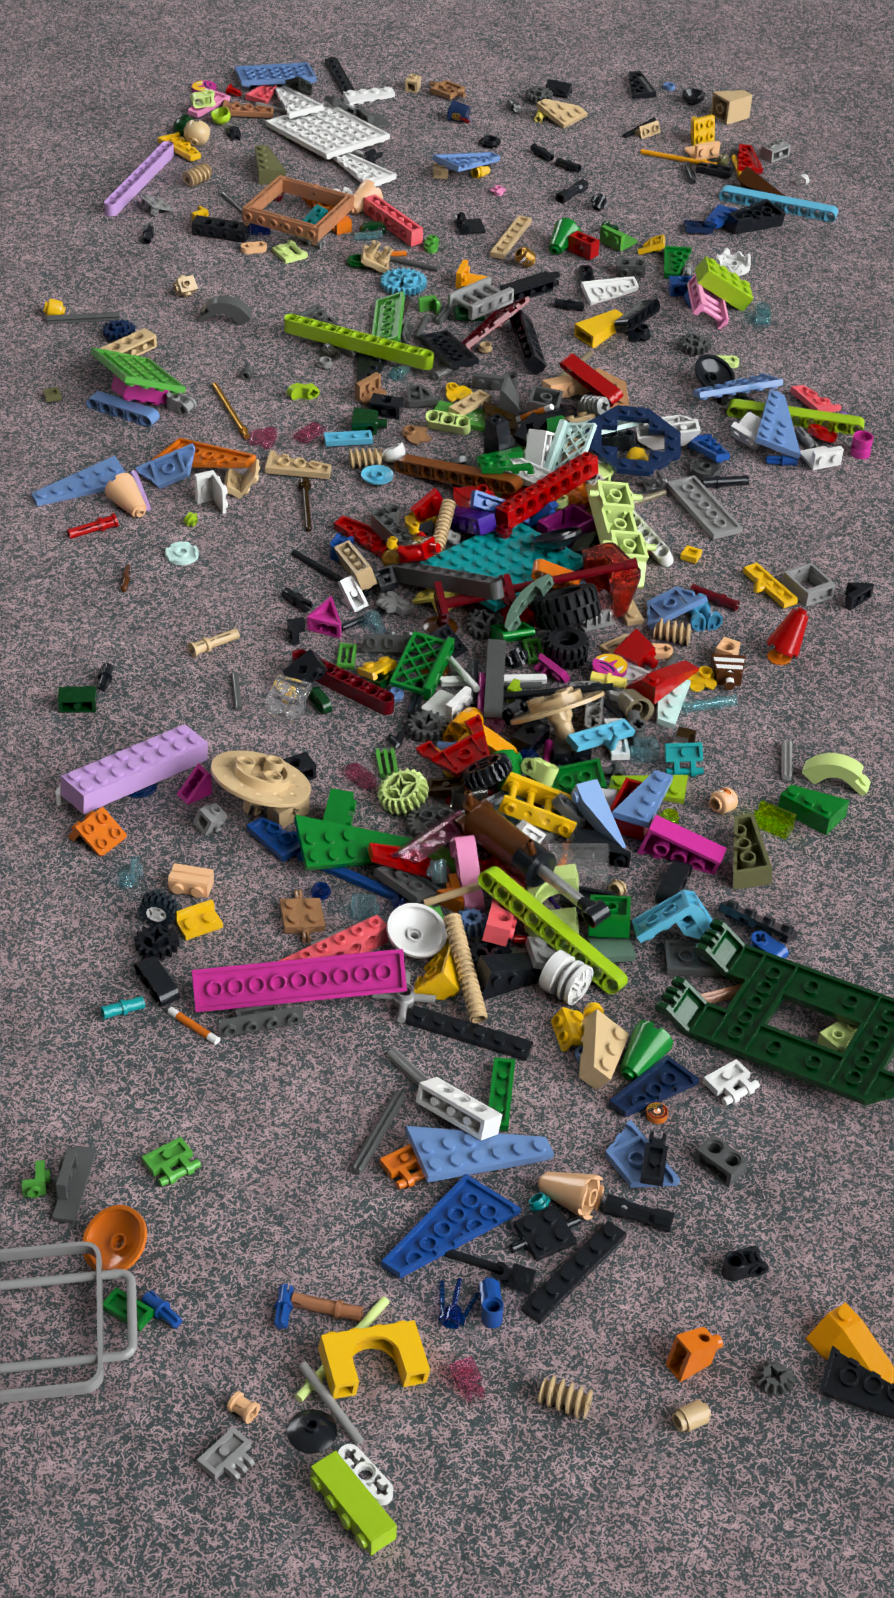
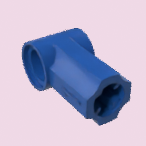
M494 1277L485 1278L479 1282L482 1310L481 1321L484 1326L493 1329L502 1324L504 1303L501 1299L499 1281H496Z

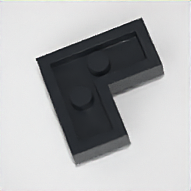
M392 564L373 571L377 584L373 585L370 589L380 585L381 591L384 593L398 588Z

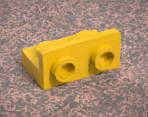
M212 899L175 912L176 926L185 940L223 928V922L215 912Z

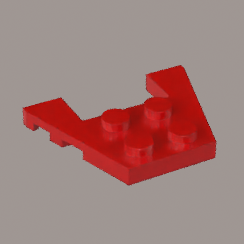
M480 714L464 721L465 726L471 733L468 737L440 752L429 740L415 748L417 754L456 778H461L462 772L466 767H469L470 764L475 763V761L490 756Z

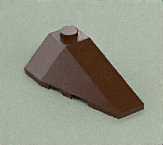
M748 166L737 177L738 185L741 188L785 196Z

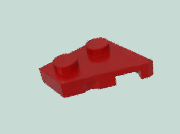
M434 487L414 504L410 510L418 522L439 514L443 498Z

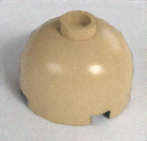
M194 120L188 121L184 128L185 140L193 146L205 145L210 137L209 126L200 120L198 122Z

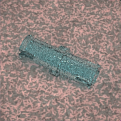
M367 230L366 232H354L355 241H370L373 239H383L382 230Z

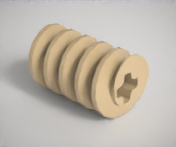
M203 163L183 172V179L186 185L192 188L208 181L212 175V169L207 163Z
M349 448V464H351L353 469L356 464L361 469L362 464L368 467V464L381 465L382 448H380L379 452L377 448H374L373 452L370 448H367L366 453L364 448H361L360 453L357 448L354 449L353 453L351 448Z
M661 618L655 625L653 639L659 635V640H663L666 637V641L669 642L672 638L673 643H676L679 639L680 645H683L686 641L688 646L692 631L691 625L688 624L684 628V623L681 622L680 626H677V621L670 625V619L664 623L663 618Z
M553 1375L550 1380H547V1377L544 1379L537 1402L542 1404L546 1400L547 1407L549 1408L556 1402L557 1411H561L565 1406V1413L567 1415L571 1414L574 1410L575 1418L578 1419L583 1414L585 1419L592 1403L593 1390L590 1389L586 1395L584 1394V1386L574 1391V1382L567 1388L565 1387L564 1378L557 1384L556 1375Z

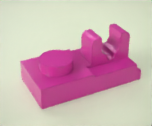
M542 653L539 654V662L534 667L536 672L543 669L540 674H546V676L552 672L551 676L558 682L562 680L564 683H567L571 679L564 669Z

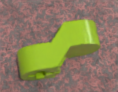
M295 383L287 389V395L292 400L300 398L310 400L317 398L320 390L313 383Z

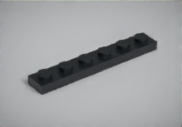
M335 57L326 58L325 63L341 93L354 90L339 60Z
M415 1005L406 1019L407 1025L524 1061L527 1060L533 1047V1041Z
M607 1221L522 1306V1312L541 1324L626 1238L627 1233L610 1221Z

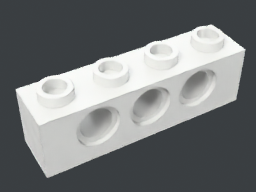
M438 1077L419 1083L416 1103L479 1140H484L498 1134L502 1118L501 1113Z

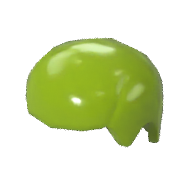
M220 107L211 112V118L215 124L224 125L229 122L231 114L227 107Z

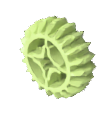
M408 768L405 771L400 769L397 773L393 772L391 776L386 775V780H381L382 784L378 786L377 794L380 805L386 812L389 811L392 815L395 813L398 816L401 813L407 815L409 811L420 807V804H424L425 799L428 798L429 787L427 780L415 769L411 771Z

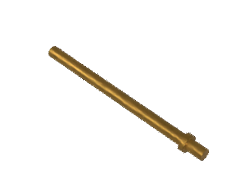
M214 382L212 387L238 427L239 434L243 435L244 439H249L248 428L243 425L217 382Z

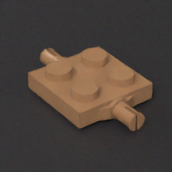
M431 80L429 82V85L433 86L430 88V93L449 100L456 96L466 97L464 86L447 80L442 82Z
M296 889L293 892L295 899H280L279 906L284 933L301 934L302 942L306 943L307 940V943H310L311 933L325 931L320 898H303L302 891Z

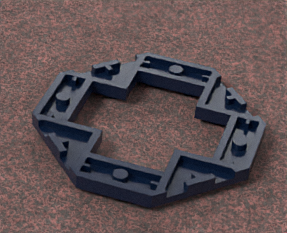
M617 405L586 422L596 423L597 425L588 452L592 451L595 453L598 459L604 464H609L612 467L611 470L615 473L649 477L655 470H661L668 466L669 462L680 459L681 432L649 408ZM618 420L647 423L648 434L664 436V452L649 450L648 461L617 458V447L602 445V429L617 431ZM590 428L585 430V434L589 432Z

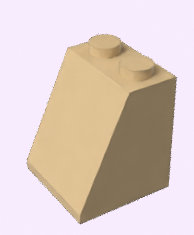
M745 90L715 91L712 96L710 115H715L716 119L726 125L747 119L750 116L752 94Z

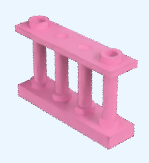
M695 274L687 283L692 312L696 316L700 312L706 313L716 320L717 329L721 330L729 321L726 303L723 299L698 284Z

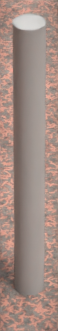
M306 1361L301 1363L298 1368L354 1444L358 1446L364 1442L363 1437Z

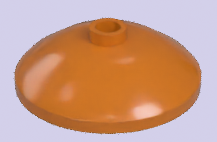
M113 1205L100 1211L90 1221L85 1230L83 1241L91 1242L100 1249L103 1270H127L135 1264L145 1248L147 1241L146 1223L141 1214L135 1209L126 1205ZM83 1254L87 1264L96 1271V1258L90 1254Z

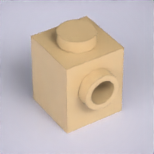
M409 74L405 80V91L417 93L421 88V76Z

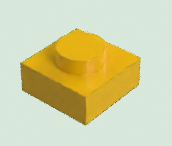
M687 545L682 551L680 559L696 564L702 556V549Z

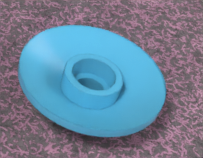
M371 465L362 470L361 477L367 483L381 485L393 479V471L383 465Z

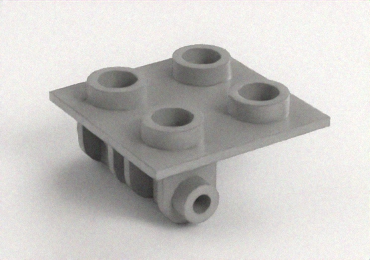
M139 195L142 198L140 206L151 216H158L159 209L175 212L170 208L169 204L164 203V200L159 197L155 199L150 195Z
M601 606L600 615L578 623V625L584 632L615 625V621L611 618L614 615L613 610L609 608L604 610Z

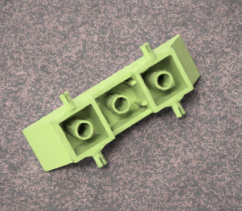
M597 480L595 485L586 484L585 488L605 564L621 562L631 558H637L638 568L608 573L611 586L643 589L646 562L649 558L647 550L656 551L657 546L656 544H647L643 539L642 532H638L633 516L635 508L633 501L641 502L643 499L642 494H633L629 489L628 483Z

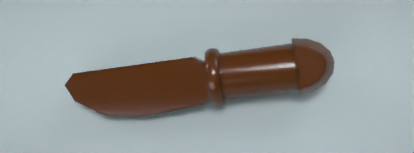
M130 564L125 565L124 575L121 579L120 588L123 592L128 590Z

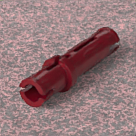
M692 584L690 587L695 595L702 593L707 596L708 601L716 603L719 607L724 606L733 611H737L739 608L737 604L740 605V601L729 598L724 593L719 594L696 584Z

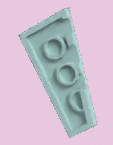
M686 680L657 702L656 724L674 729L691 683L690 680Z

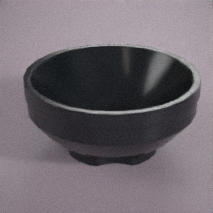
M690 88L682 92V98L688 104L697 105L705 97V93L699 89Z

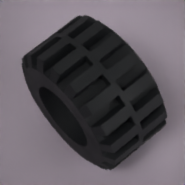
M566 626L551 629L545 636L544 655L564 670L565 668H568V670L578 669L579 665L583 666L587 662L589 637L586 636L585 632L575 627Z

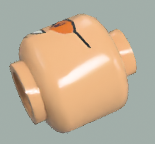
M724 787L710 795L709 804L716 813L725 814L737 807L738 797L731 788Z

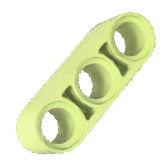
M429 410L426 413V423L430 429L467 435L471 431L470 419L465 415L438 410Z

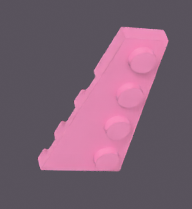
M215 91V106L197 109L192 105L188 109V115L199 118L223 105L224 99L229 102L230 96Z

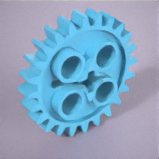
M403 267L402 269L397 268L395 270L392 268L391 271L387 270V273L384 272L381 275L380 285L384 291L387 290V293L392 292V294L403 291L405 295L410 297L411 294L416 295V293L421 294V291L424 292L427 286V279L424 273L420 274V271L416 272V269L410 270V268L405 269Z

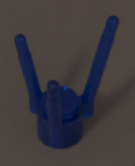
M460 1277L457 1278L452 1303L446 1308L444 1281H440V1315L438 1320L446 1328L458 1329L460 1325L464 1326L466 1317L479 1296V1293L475 1292L462 1313L461 1307L457 1305L462 1282Z

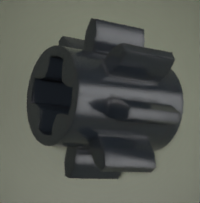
M602 194L593 196L590 201L592 202V208L599 211L603 208L605 209L608 204L606 202L607 198Z
M521 647L508 652L510 656L506 659L509 666L513 664L517 668L527 664L526 659L529 658L527 650L522 651Z

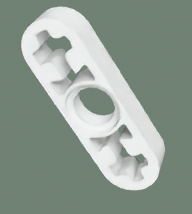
M343 1445L338 1453L380 1505L390 1503L393 1498V1486L390 1481L356 1445ZM345 1454L349 1456L354 1454V1462L350 1458L345 1460ZM363 1470H367L373 1476L370 1479L364 1480L358 1474ZM377 1487L381 1491L386 1489V1495L384 1496L382 1493L377 1495Z

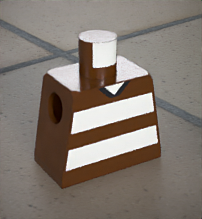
M712 654L710 668L713 670L717 685H724L726 690H733L735 686H741L746 659L745 655Z

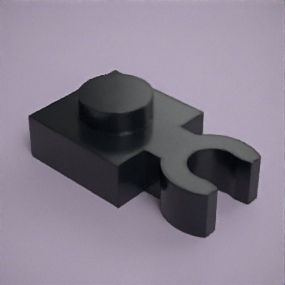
M230 126L225 128L227 136L231 137V141H234L233 139L241 140L239 127Z
M497 1262L496 1265L503 1267L504 1273L502 1275L493 1274L495 1279L504 1280L507 1278L509 1279L508 1287L531 1293L537 1270L514 1263L513 1268L510 1269L505 1262Z

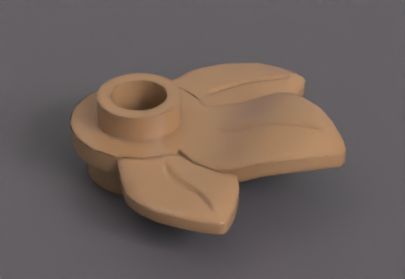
M407 425L402 430V435L412 444L419 445L420 442L432 440V437L426 434L428 427Z

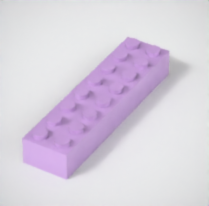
M181 725L62 775L60 794L82 814L88 813L206 761L208 742L187 725Z

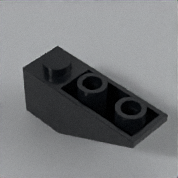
M578 828L573 842V857L611 864L617 867H630L631 853L596 831Z

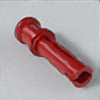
M114 513L104 518L98 517L94 522L67 529V535L72 539L99 530L104 532L108 528H117L119 526L118 520Z

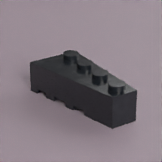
M768 199L729 213L725 228L733 234L779 227L783 225L786 212Z

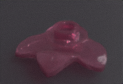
M267 427L265 429L253 430L250 433L252 436L250 438V445L262 444L266 450L271 448L277 438V429Z

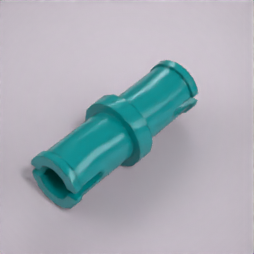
M142 995L128 1000L120 999L117 1003L101 1006V1015L104 1020L121 1014L125 1016L128 1015V1012L145 1009V1001Z

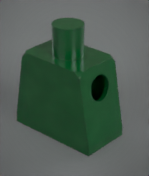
M354 407L351 431L371 430L372 435H377L378 428L387 429V419H378L377 410Z

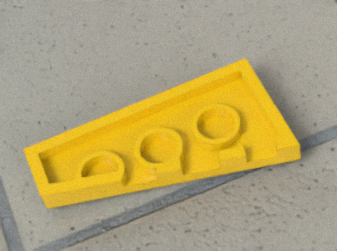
M179 132L160 136L157 139V142L160 144L165 141L173 142L174 152L188 161L201 159V153L195 147H191L189 142H185V138L180 137Z

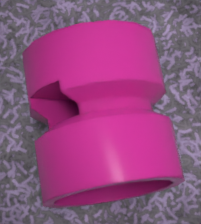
M861 430L853 434L850 450L851 456L857 459H867L870 457V447L874 439L870 432Z

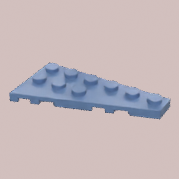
M770 390L755 443L799 459L801 452L785 395L778 391Z
M113 456L31 493L32 499L36 506L104 492L110 480L114 481L116 475L126 472L117 458Z

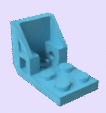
M683 889L634 918L632 924L636 937L642 943L653 939L659 932L670 929L675 923H677L684 935L700 939L706 929H711L710 923L713 919L696 893Z

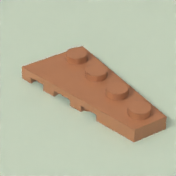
M225 99L222 106L229 109L231 116L273 118L274 115L273 107L261 105L253 107L249 103L240 105L237 101L228 103V100Z

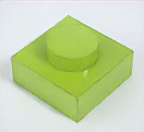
M514 678L507 688V692L522 691V688H520L521 680ZM508 699L506 702L512 703L516 699Z

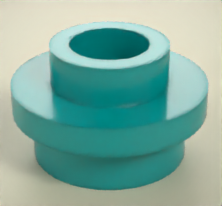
M543 1192L531 1197L528 1201L531 1212L534 1213L549 1207L550 1197Z

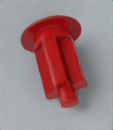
M232 84L228 85L226 95L242 96L241 90L232 87Z

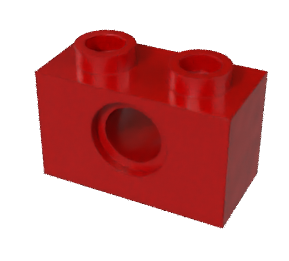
M576 231L569 235L568 251L591 260L599 254L600 240Z

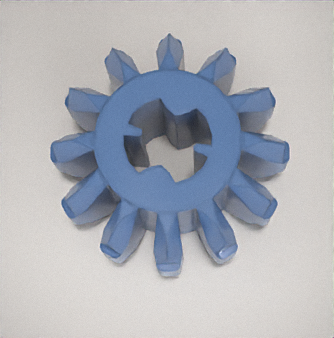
M466 907L464 911L459 910L458 914L461 915L468 941L471 937L478 939L480 935L483 936L488 920L487 914H483L482 909L475 910L474 907L473 909Z

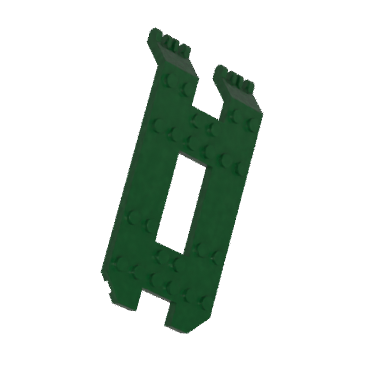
M718 919L711 921V929L705 930L700 938L702 943H697L693 950L695 953L704 956L723 977L742 983L727 1009L707 1002L686 979L674 976L671 981L672 986H668L661 995V999L664 1002L658 1001L654 1006L657 1012L664 1014L685 1036L864 1106L894 1098V1073L886 1070L894 1056V998L746 945L725 922ZM784 999L857 1026L858 1029L845 1051L841 1053L772 1027L768 1023Z

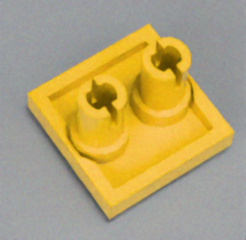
M711 114L699 118L693 116L690 120L691 145L695 146V144L714 141L715 115Z

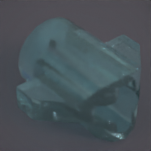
M445 859L430 860L427 877H431L432 884L447 883V874H451V869L446 864Z

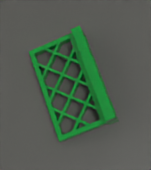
M414 631L389 685L424 695L423 700L428 701L433 696L454 651L455 639L448 637L447 640ZM415 638L423 640L424 643L417 645ZM438 644L442 646L441 648L433 650L431 645ZM428 647L430 651L422 654L420 649ZM416 650L418 655L410 657L408 653ZM433 655L435 660L427 662L425 658ZM421 659L424 664L416 666L414 661ZM410 663L412 668L404 670L402 666ZM427 668L429 673L421 675L419 670ZM415 672L418 677L410 679L408 674ZM402 676L406 679L404 682L396 681V678ZM421 681L423 686L422 688L415 687L413 683Z

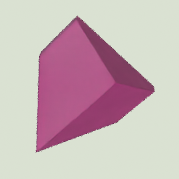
M331 595L308 615L307 630L340 638L341 621Z
M199 763L177 793L187 805L212 794L211 774Z

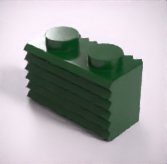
M96 686L59 687V713L96 712Z

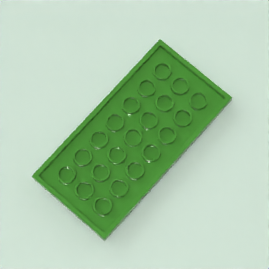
M91 347L90 353L95 359L103 363V366L120 378V381L125 382V385L134 386L136 384L144 389L152 387L160 392L169 390L170 393L179 395V392L185 393L186 387L150 358Z

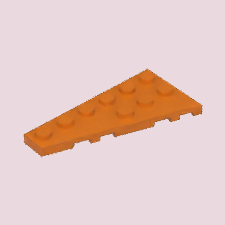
M178 438L152 460L191 443L195 446L192 467L248 468L254 462L256 456L255 454Z

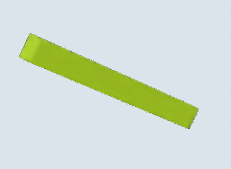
M731 399L728 403L727 415L743 419L748 412H751L761 418L765 403ZM788 406L792 424L796 427L808 428L809 424H818L828 428L829 432H842L843 434L853 435L856 431H864L865 420L860 416Z
M492 866L478 875V883L481 888L556 951H565L572 955L576 961L579 960L593 968L592 981L606 993L616 994L627 985L628 977L620 968L500 868Z

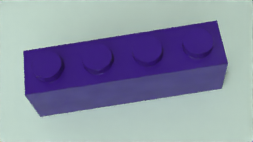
M456 506L450 529L482 536L496 530L497 526L494 513Z

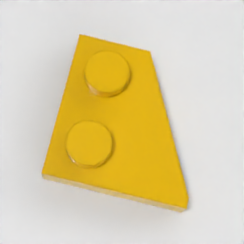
M664 234L647 240L643 244V248L637 250L638 254L642 255L652 251L659 252L665 248Z
M385 656L379 658V661L363 663V666L358 667L357 671L360 676L376 680L378 679L377 674L382 673V675H385L389 671L394 670L397 667V661Z

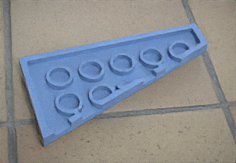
M493 152L433 154L432 160L436 161L438 165L446 166V169L460 172L500 161V155Z
M759 373V376L751 375L749 379L739 378L724 382V384H715L714 388L706 386L694 389L693 396L698 397L699 400H707L711 396L713 398H720L724 394L728 396L736 395V392L750 393V390L778 388L777 386L783 385V379Z
M406 1126L405 1131L427 1183L461 1177L465 1174L472 1175L553 1159L554 1152L546 1137L498 1133L484 1140H479L464 1130Z

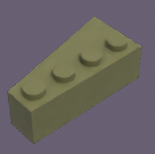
M262 144L255 146V164L259 185L270 184L279 175L286 176V169L269 146Z
M754 814L734 816L733 889L772 884V866Z

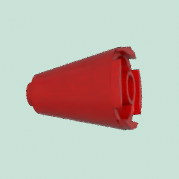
M801 607L793 608L768 637L767 645L771 646L773 644L775 646L774 650L788 657H793L794 655L797 658L809 618L807 611Z

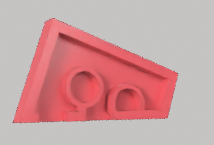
M267 84L258 86L245 94V99L268 104L275 94V88H278V85L269 86Z
M804 385L791 386L790 392L795 398L812 410L826 412L841 410V405H833L830 403V399L817 396V392Z

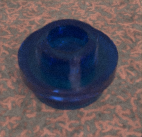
M317 882L311 889V895L313 898L325 900L330 897L331 889L327 883Z

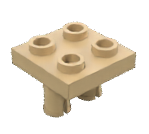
M372 240L370 246L364 244L361 253V263L366 267L375 269L379 273H387L393 249L385 246L383 252L377 251L381 244L378 241L376 242V240Z

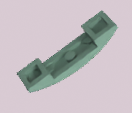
M547 574L538 578L517 596L506 617V632L517 630L521 625L519 619L521 613L537 594L544 597L554 585L551 575Z

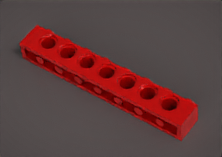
M583 452L495 508L497 525L507 524L513 528L539 512L548 503L561 498L599 473L598 456L589 452Z

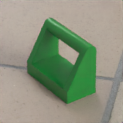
M521 621V625L517 630L506 632L505 623L491 625V639L512 642L535 635V629L524 621Z

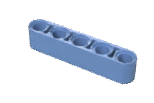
M96 391L86 400V405L89 409L92 408L95 411L105 412L108 415L120 417L126 421H133L136 424L148 426V428L160 418L159 412L154 408L133 401H126L101 391Z

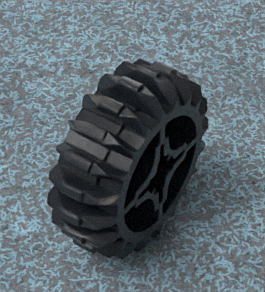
M493 753L466 767L461 775L462 781L470 791L487 789L509 776L513 771L512 762L505 753Z

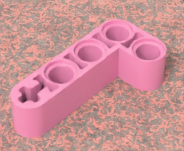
M474 835L453 837L450 840V854L452 858H455L460 887L478 882L480 868ZM483 889L463 895L465 900L464 910L466 907L468 909H473L474 907L475 910L482 909V912L485 911Z

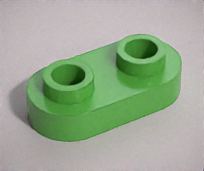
M429 235L425 239L424 251L426 253H436L439 247V238L436 235Z

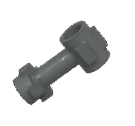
M613 762L611 767H602L604 775L624 776L625 774L624 767L620 762Z

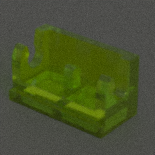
M761 800L758 810L755 809L754 817L759 829L785 840L794 829L797 814Z

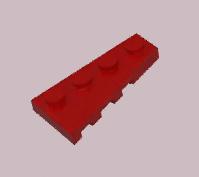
M739 144L737 171H743L748 166L754 172L762 174L763 167L752 145Z
M344 515L334 523L335 530L347 537H354L356 543L381 558L383 553L389 550L386 545L387 543L371 529L370 525Z
M370 843L368 846L371 862L443 883L448 882L449 869L414 848Z

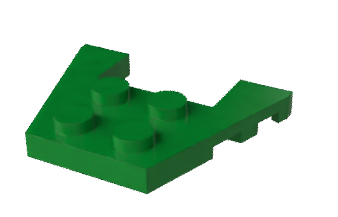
M521 447L476 456V464L482 474H503V471H512L513 474L527 471V474H534V467L531 463L513 464L511 461L514 458H523Z

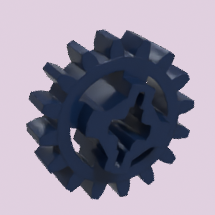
M117 319L109 321L110 323H105V326H103V336L106 339L109 338V341H117L135 332V325L123 319L120 321Z

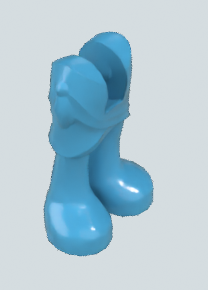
M708 602L689 611V614L692 616L690 619L691 626L696 631H704L706 627L708 631L715 630L722 624L723 618L717 611L710 612L711 607Z

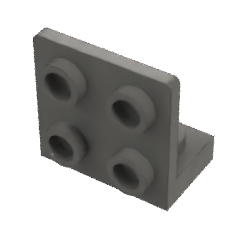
M361 105L356 106V117L377 128L390 126V122L379 113L371 114Z

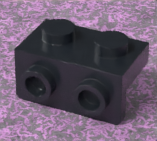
M548 79L545 88L552 90L553 96L566 99L573 91L572 84Z

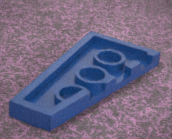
M718 204L706 218L704 225L718 229L726 225L728 214L738 209Z
M711 434L697 435L687 444L690 449L696 450L697 453L705 455L706 458H710L716 463L730 460V453L724 447H721L720 443H716V439L712 438Z

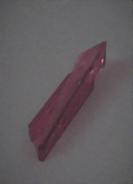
M458 810L446 815L392 853L391 857H399L414 863L422 861L450 842L453 837L461 834L453 820L461 815L462 811Z

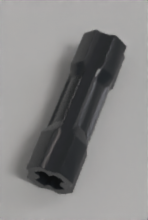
M584 179L579 180L570 188L556 194V201L562 204L569 201L576 194H581L588 190L589 183Z
M612 1194L607 1195L603 1208L604 1214L649 1224L652 1228L670 1232L675 1212L661 1208H650L629 1202L625 1198Z

